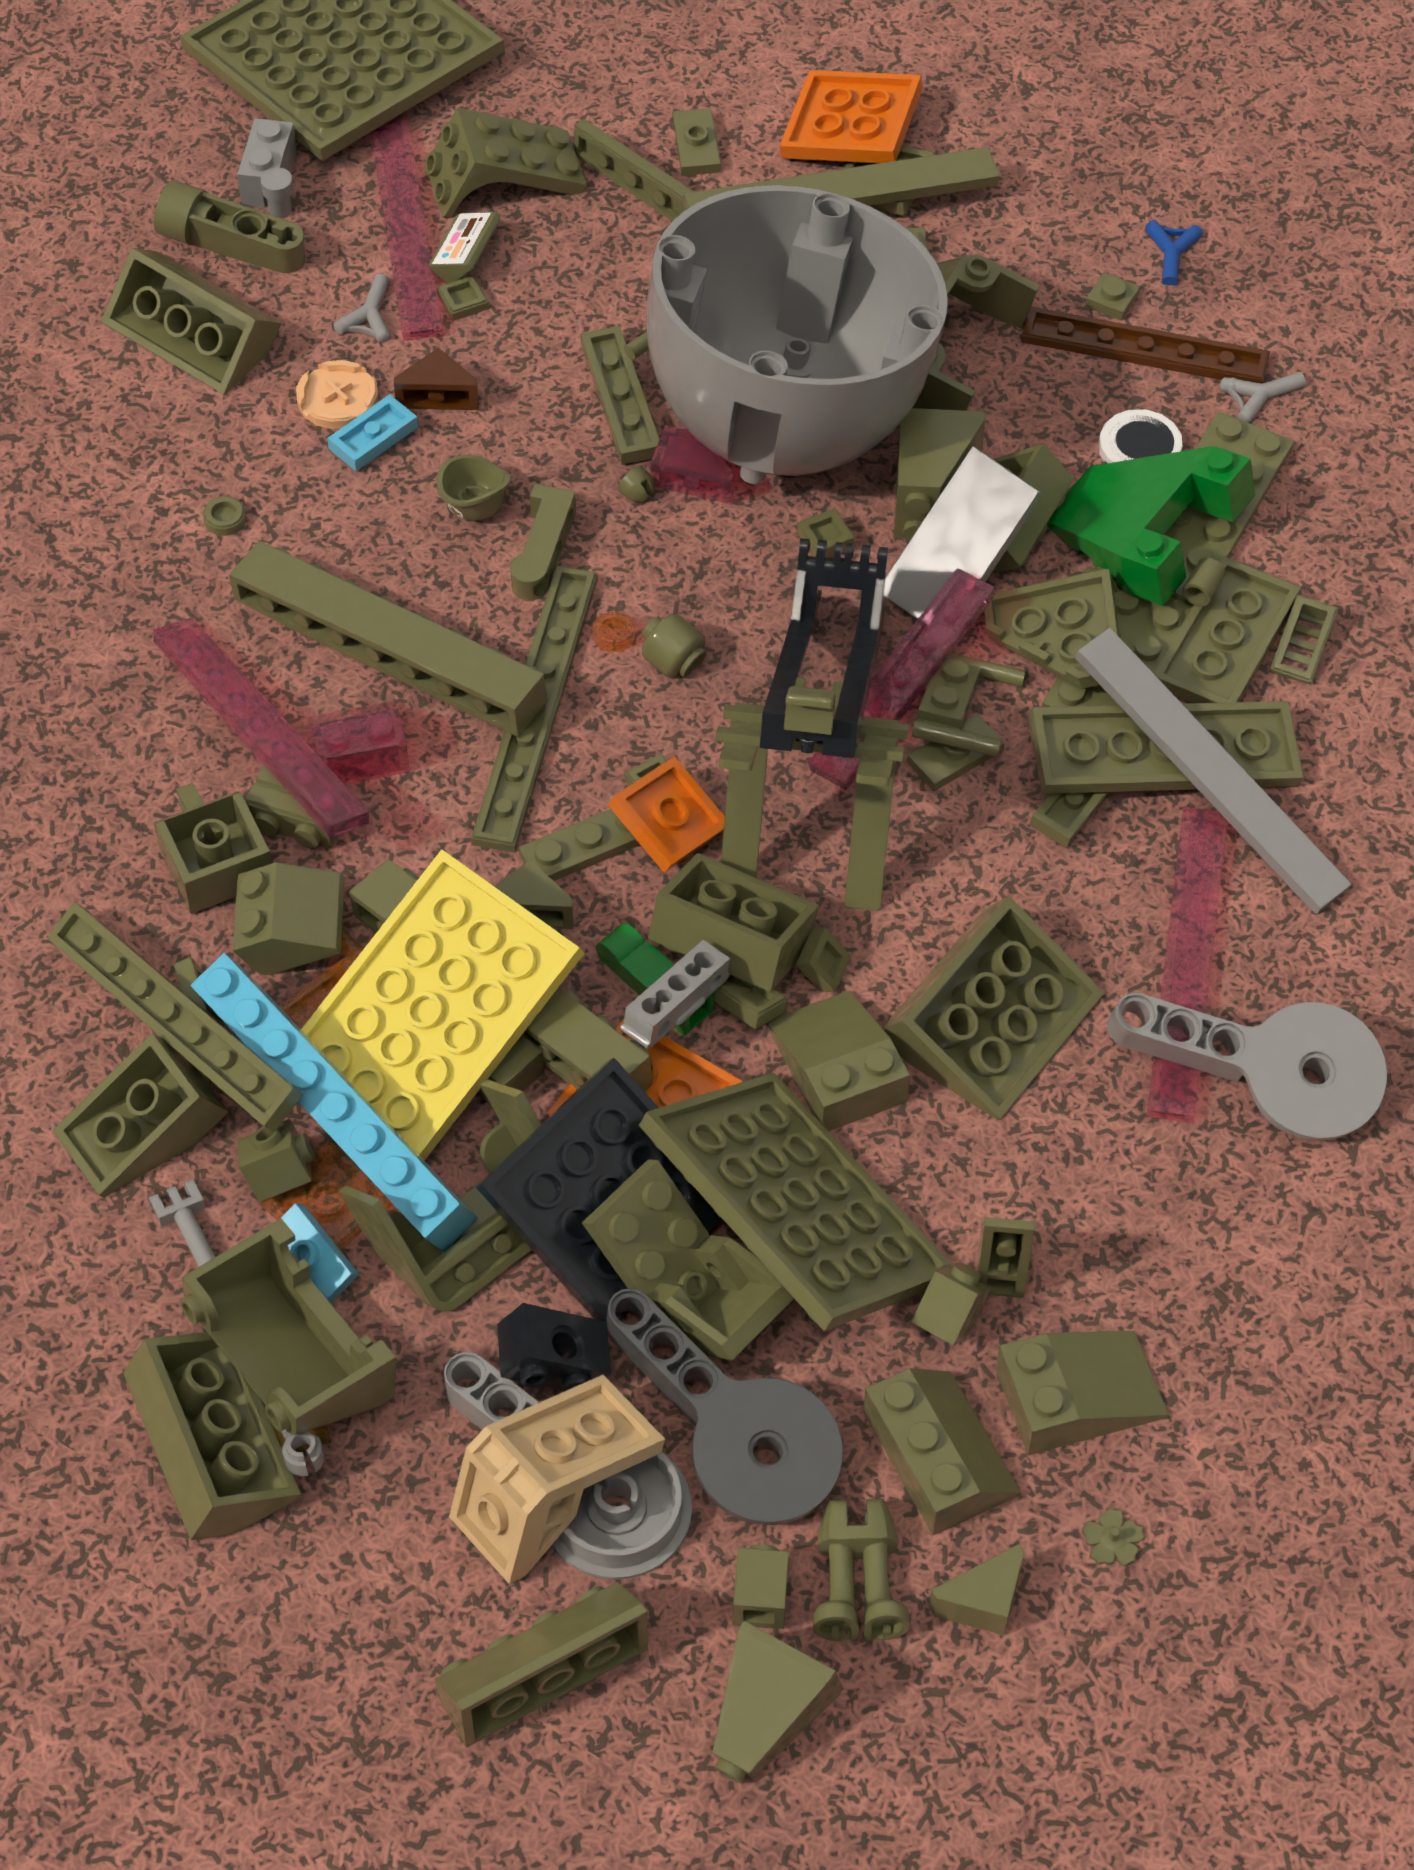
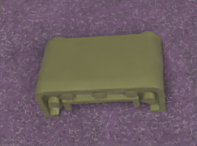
M281 1218L182 1277L184 1298L180 1300V1305L188 1320L193 1325L199 1323L266 1405L265 1412L272 1425L279 1432L286 1430L291 1435H297L377 1409L392 1400L395 1396L396 1356L382 1339L373 1345V1341L368 1335L359 1339L310 1279V1265L305 1259L299 1261L290 1252L288 1245L295 1241V1234Z

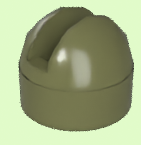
M637 465L621 480L618 491L633 502L643 503L647 500V494L651 497L655 491L654 479L641 465Z

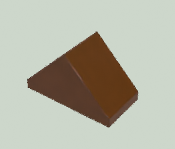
M439 347L394 377L395 399L407 409H479L477 379Z

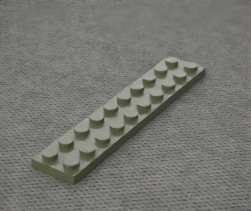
M1219 411L1216 413L1195 449L1216 446L1251 458L1255 497L1233 523L1186 507L1164 533L1167 537L1181 541L1186 579L1163 606L1129 594L1118 586V592L1115 593L1120 639L1153 674L1194 605L1184 597L1182 589L1201 558L1208 557L1219 562L1222 556L1230 557L1291 453L1294 440ZM1059 676L1042 702V707L1118 705L1101 685L1081 689Z

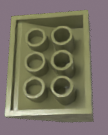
M1007 896L982 911L882 1029L891 1038L897 1052L908 1064L993 1118L1000 1120L1103 996L1104 992L1010 896Z

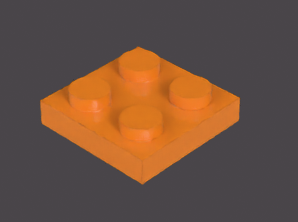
M675 756L614 795L607 804L664 873L724 832L725 816Z

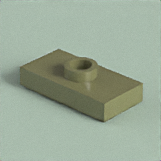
M711 108L672 112L681 175L721 172Z
M978 714L963 722L962 731L1002 740ZM1002 740V745H1001L1000 752L1004 751V744H1005V743H1004L1003 740ZM930 741L908 754L907 763L933 791H936L993 756Z
M729 975L728 979L714 991V1002L755 1030L786 1012L788 999L774 989L769 992L762 988L753 987L746 981Z

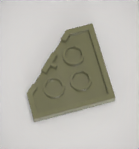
M1109 568L983 595L986 630L991 640L1081 689L1100 685L1075 659V656L1080 648L1108 628H1111L1120 638L1113 578Z

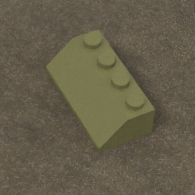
M131 248L101 320L102 323L224 395L269 354L282 324L162 253L138 248Z
M207 1332L144 1339L123 1374L190 1540L233 1534L298 1500L301 1495L293 1474L285 1465L281 1445L267 1417L261 1399Z
M618 1582L606 1588L597 1586L582 1594L577 1603L561 1612L552 1610L541 1615L533 1622L531 1628L516 1636L507 1634L499 1637L487 1647L486 1652L469 1661L466 1658L459 1659L446 1666L442 1670L441 1675L435 1678L437 1697L466 1748L647 1651V1611L643 1604Z

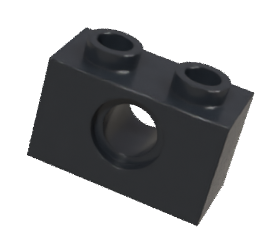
M522 1303L497 1324L500 1375L502 1378L520 1381L527 1387L544 1386L565 1392L601 1375H604L606 1378L611 1375L606 1321Z

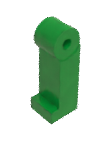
M627 923L620 924L596 944V951L600 960L638 995H641L675 965L648 941L645 942L640 933ZM714 992L705 999V1003L696 1010L693 1016L688 1017L681 1025L674 1027L683 1036L688 1034L714 1011Z

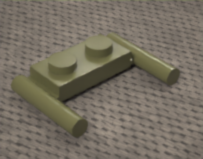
M942 651L919 707L918 717L914 722L912 737L998 757L1002 740L962 731L964 719L979 678L1023 687L1027 671Z

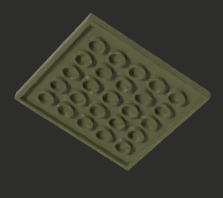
M242 0L180 36L182 49L269 119L293 122L295 140L322 161L505 52L504 40L452 0Z

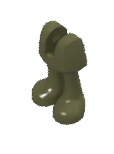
M883 1498L866 1499L864 1525L849 1524L846 1500H828L819 1528L818 1548L821 1554L829 1556L830 1595L828 1602L820 1604L815 1609L812 1619L813 1631L824 1639L843 1641V1631H847L846 1640L858 1639L859 1619L855 1602L854 1559H863L865 1608L863 1625L865 1639L891 1640L907 1633L910 1628V1616L907 1607L902 1602L892 1600L890 1595L888 1555L896 1551L898 1539L892 1517Z

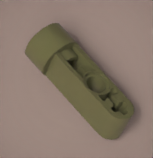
M171 180L159 197L154 215V229L157 234L280 273L298 271L305 263L304 233L301 227L293 222L209 194L205 190L176 180Z

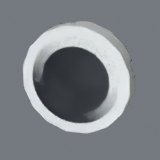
M1146 409L1127 410L1115 414L1104 424L1099 437L1100 456L1107 463L1180 452L1183 447L1181 433L1174 422L1160 413Z

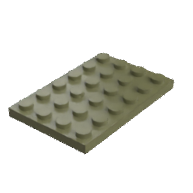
M775 1073L648 1111L639 1124L641 1129L654 1142L655 1146L668 1157L684 1175L685 1179L713 1207L717 1215L732 1228L745 1243L746 1247L759 1258L776 1277L777 1281L786 1288L808 1313L809 1317L824 1332L924 1293L934 1272L948 1264H952Z

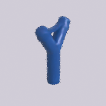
M1155 220L1150 221L1146 225L1145 230L1148 236L1153 239L1164 253L1162 284L1177 286L1180 255L1191 245L1198 242L1203 235V231L1198 225H1193L1188 229H1172L1160 225ZM1168 235L1179 237L1175 241H1172V239Z

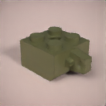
M193 783L176 789L182 812L153 822L159 849L190 914L235 898L238 874L272 864L270 850L239 791L203 803Z

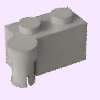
M254 118L237 173L242 205L265 208L268 204L270 215L278 218H285L291 214V195L293 194L291 173L297 156L293 122Z

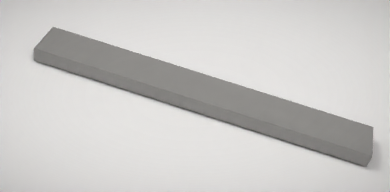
M1108 628L1078 650L1075 659L1314 913L1318 914L1349 889L1352 884L1111 628Z

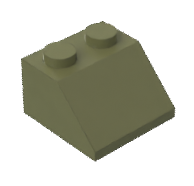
M279 862L238 874L233 952L260 975H272L341 954L345 877L340 872Z

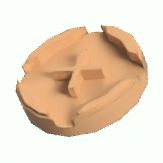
M345 360L326 361L319 364L318 369L310 374L308 370L302 375L296 387L297 405L304 418L317 426L330 429L344 427L379 401L377 381L374 376L371 377V375L366 373V368L360 364Z

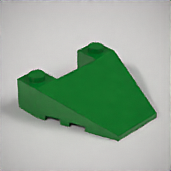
M1216 446L1090 466L1065 494L1064 502L1053 512L1047 525L1076 552L1081 550L1088 555L1095 567L1109 568L1111 575L1117 579L1118 586L1124 591L1163 606L1186 579L1181 541L1167 537L1164 533L1186 507L1233 523L1255 497L1251 458Z

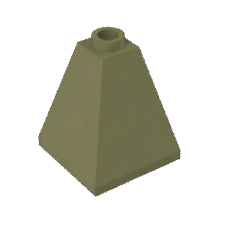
M743 1620L738 1629L713 1748V1754L718 1759L714 1768L741 1784L745 1776L754 1779L838 1698L843 1687L836 1671Z

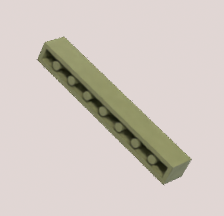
M258 541L229 574L236 601L302 635L512 735L519 737L548 702L544 674L536 667L526 663L522 664L503 655L502 652L494 647H486L468 639L458 630H449L436 624L421 613H413L404 609L387 597L374 595L360 588L353 581L342 580L327 573L319 565L308 564L297 559L282 548H274Z
M387 859L349 891L354 917L376 934L419 878L410 869L404 868L402 870L391 860ZM558 987L523 1033L527 1039L542 1050L543 1064L577 1090L612 1058H615L643 1090L653 1083L650 1063L651 1056L647 1049L636 1040L629 1041L618 1033L612 1022L601 1014L596 1016L585 1008L577 995L568 989L563 991Z

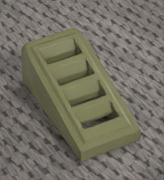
M1297 594L1269 672L1311 685L1339 608ZM1301 619L1323 627L1319 631L1297 622ZM1294 632L1311 638L1318 639V641L1316 644L1293 637L1292 635ZM1291 645L1313 652L1312 657L1287 650L1288 646ZM1286 658L1307 665V671L1282 664L1283 659Z

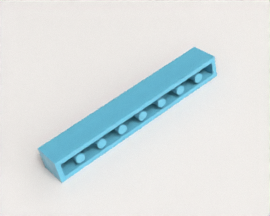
M223 953L190 985L246 1046L303 1093L298 1102L425 1239L445 1252L478 1219L261 986L227 954Z

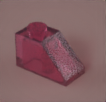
M665 425L651 460V476L654 479L655 487L732 505L734 500V473L724 459L699 442L687 429Z

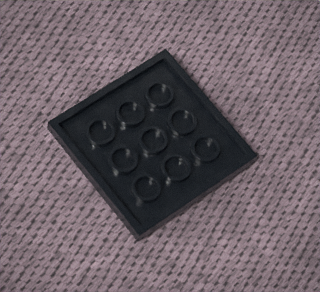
M615 1058L608 1060L476 1186V1189L594 1319L606 1321L608 1305L613 1295L622 1289L628 1288L582 1222L648 1159L658 1160L708 1232L722 1219L639 1126L646 1112L659 1107ZM630 1311L622 1312L616 1317L621 1321Z

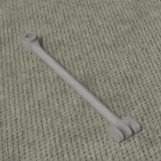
M191 1179L184 1182L185 1192L188 1195L186 1199L182 1200L175 1186L166 1190L172 1203L167 1207H164L163 1201L158 1194L150 1196L148 1199L161 1227L174 1222L177 1223L199 1267L215 1258V1255L194 1216L195 1213L206 1209V1206L195 1181ZM286 1430L281 1432L285 1439L282 1454L285 1465L291 1473L298 1476H309L303 1452L295 1451L301 1446H310L306 1451L313 1470L317 1472L322 1467L324 1450L319 1437L307 1431L297 1435H291Z

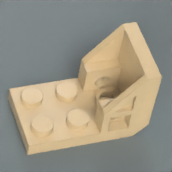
M601 1375L485 1426L466 1447L449 1518L501 1576L511 1584L529 1573L576 1517L584 1488L660 1454L665 1438L604 1375Z

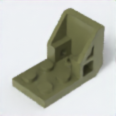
M648 1159L582 1222L627 1288L639 1290L647 1295L707 1356L733 1360L794 1299L758 1257L732 1238L710 1235L658 1160Z

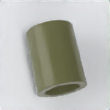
M1201 558L1182 589L1184 597L1194 605H1208L1226 575L1224 566L1213 558Z

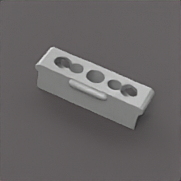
M702 940L626 1007L624 1023L621 1025L620 1030L645 1048L650 1049L671 1029L681 1025L705 1003V999L728 979L730 975L728 972L730 958L705 940Z

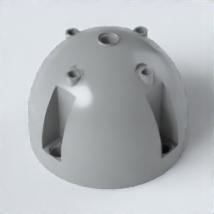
M782 185L740 188L711 196L691 206L671 222L658 241L653 257L646 311L650 359L658 384L679 421L709 450L730 463L740 466V476L745 482L752 484L760 483L765 479V474L800 476L820 473L842 466L877 446L896 429L909 413L925 385L928 372L937 356L947 314L948 296L942 273L926 247L901 224L882 212L854 199L818 189Z

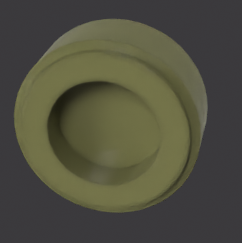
M225 496L215 498L205 506L203 519L206 528L211 533L227 536L235 534L243 528L246 523V513L244 505L239 500Z

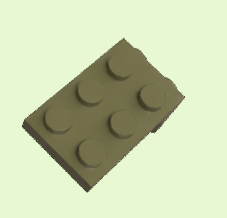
M458 107L450 121L444 125L437 145L427 155L425 161V172L429 175L434 200L438 204L441 216L445 218H452L461 201L470 192L490 183L510 182L570 195L582 193L587 186L568 130Z

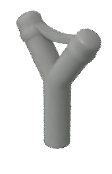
M385 274L375 275L364 305L341 317L334 323V329L339 335H344L347 332H359L375 337L379 343L390 339L389 329L379 311L390 284V278ZM368 320L371 329L358 325Z
M1302 372L1263 384L1239 380L1233 377H1224L1220 382V390L1228 393L1238 404L1240 410L1238 419L1248 423L1255 419L1257 413L1268 399L1305 388L1306 380ZM1239 395L1248 396L1250 399L1243 405Z

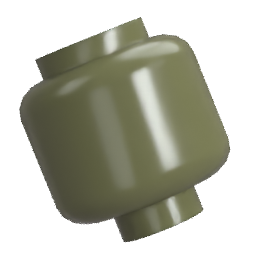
M678 614L669 615L663 620L657 616L648 623L642 632V637L645 638L642 646V656L668 678H675L679 675L686 678L692 673V670L701 665L706 657L707 652L704 650L705 637Z

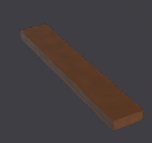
M1031 307L1021 339L1022 343L1219 380H1222L1224 377H1233L1261 384L1264 382L1270 355L1268 350L1037 307Z

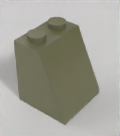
M911 408L906 417L901 421L897 457L894 538H905L910 542L972 446L982 452L986 412Z

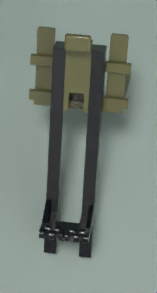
M800 538L791 621L765 706L735 702V705L725 704L723 719L732 720L730 727L718 726L716 730L715 741L724 742L719 757V767L729 769L721 863L757 878L768 749L782 751L801 750L803 753L819 752L822 755L845 758L859 757L844 904L847 908L878 911L882 900L896 761L903 762L905 747L898 746V738L907 739L909 724H900V720L864 717L883 632L886 605L884 590L889 547H879L877 553L878 563H870L871 546L862 545L859 562L852 561L854 556V546L852 543L846 544L845 558H842V542H836L833 548L834 559L826 558L827 541L818 540L816 557L808 556L810 539ZM818 586L862 590L859 621L844 681H835L832 691L805 688L806 678L799 677L822 597V590H818Z

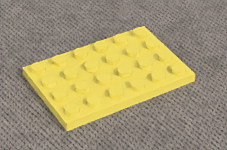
M441 849L301 1030L425 1161L480 1090V1084L490 1077L585 953L577 945Z

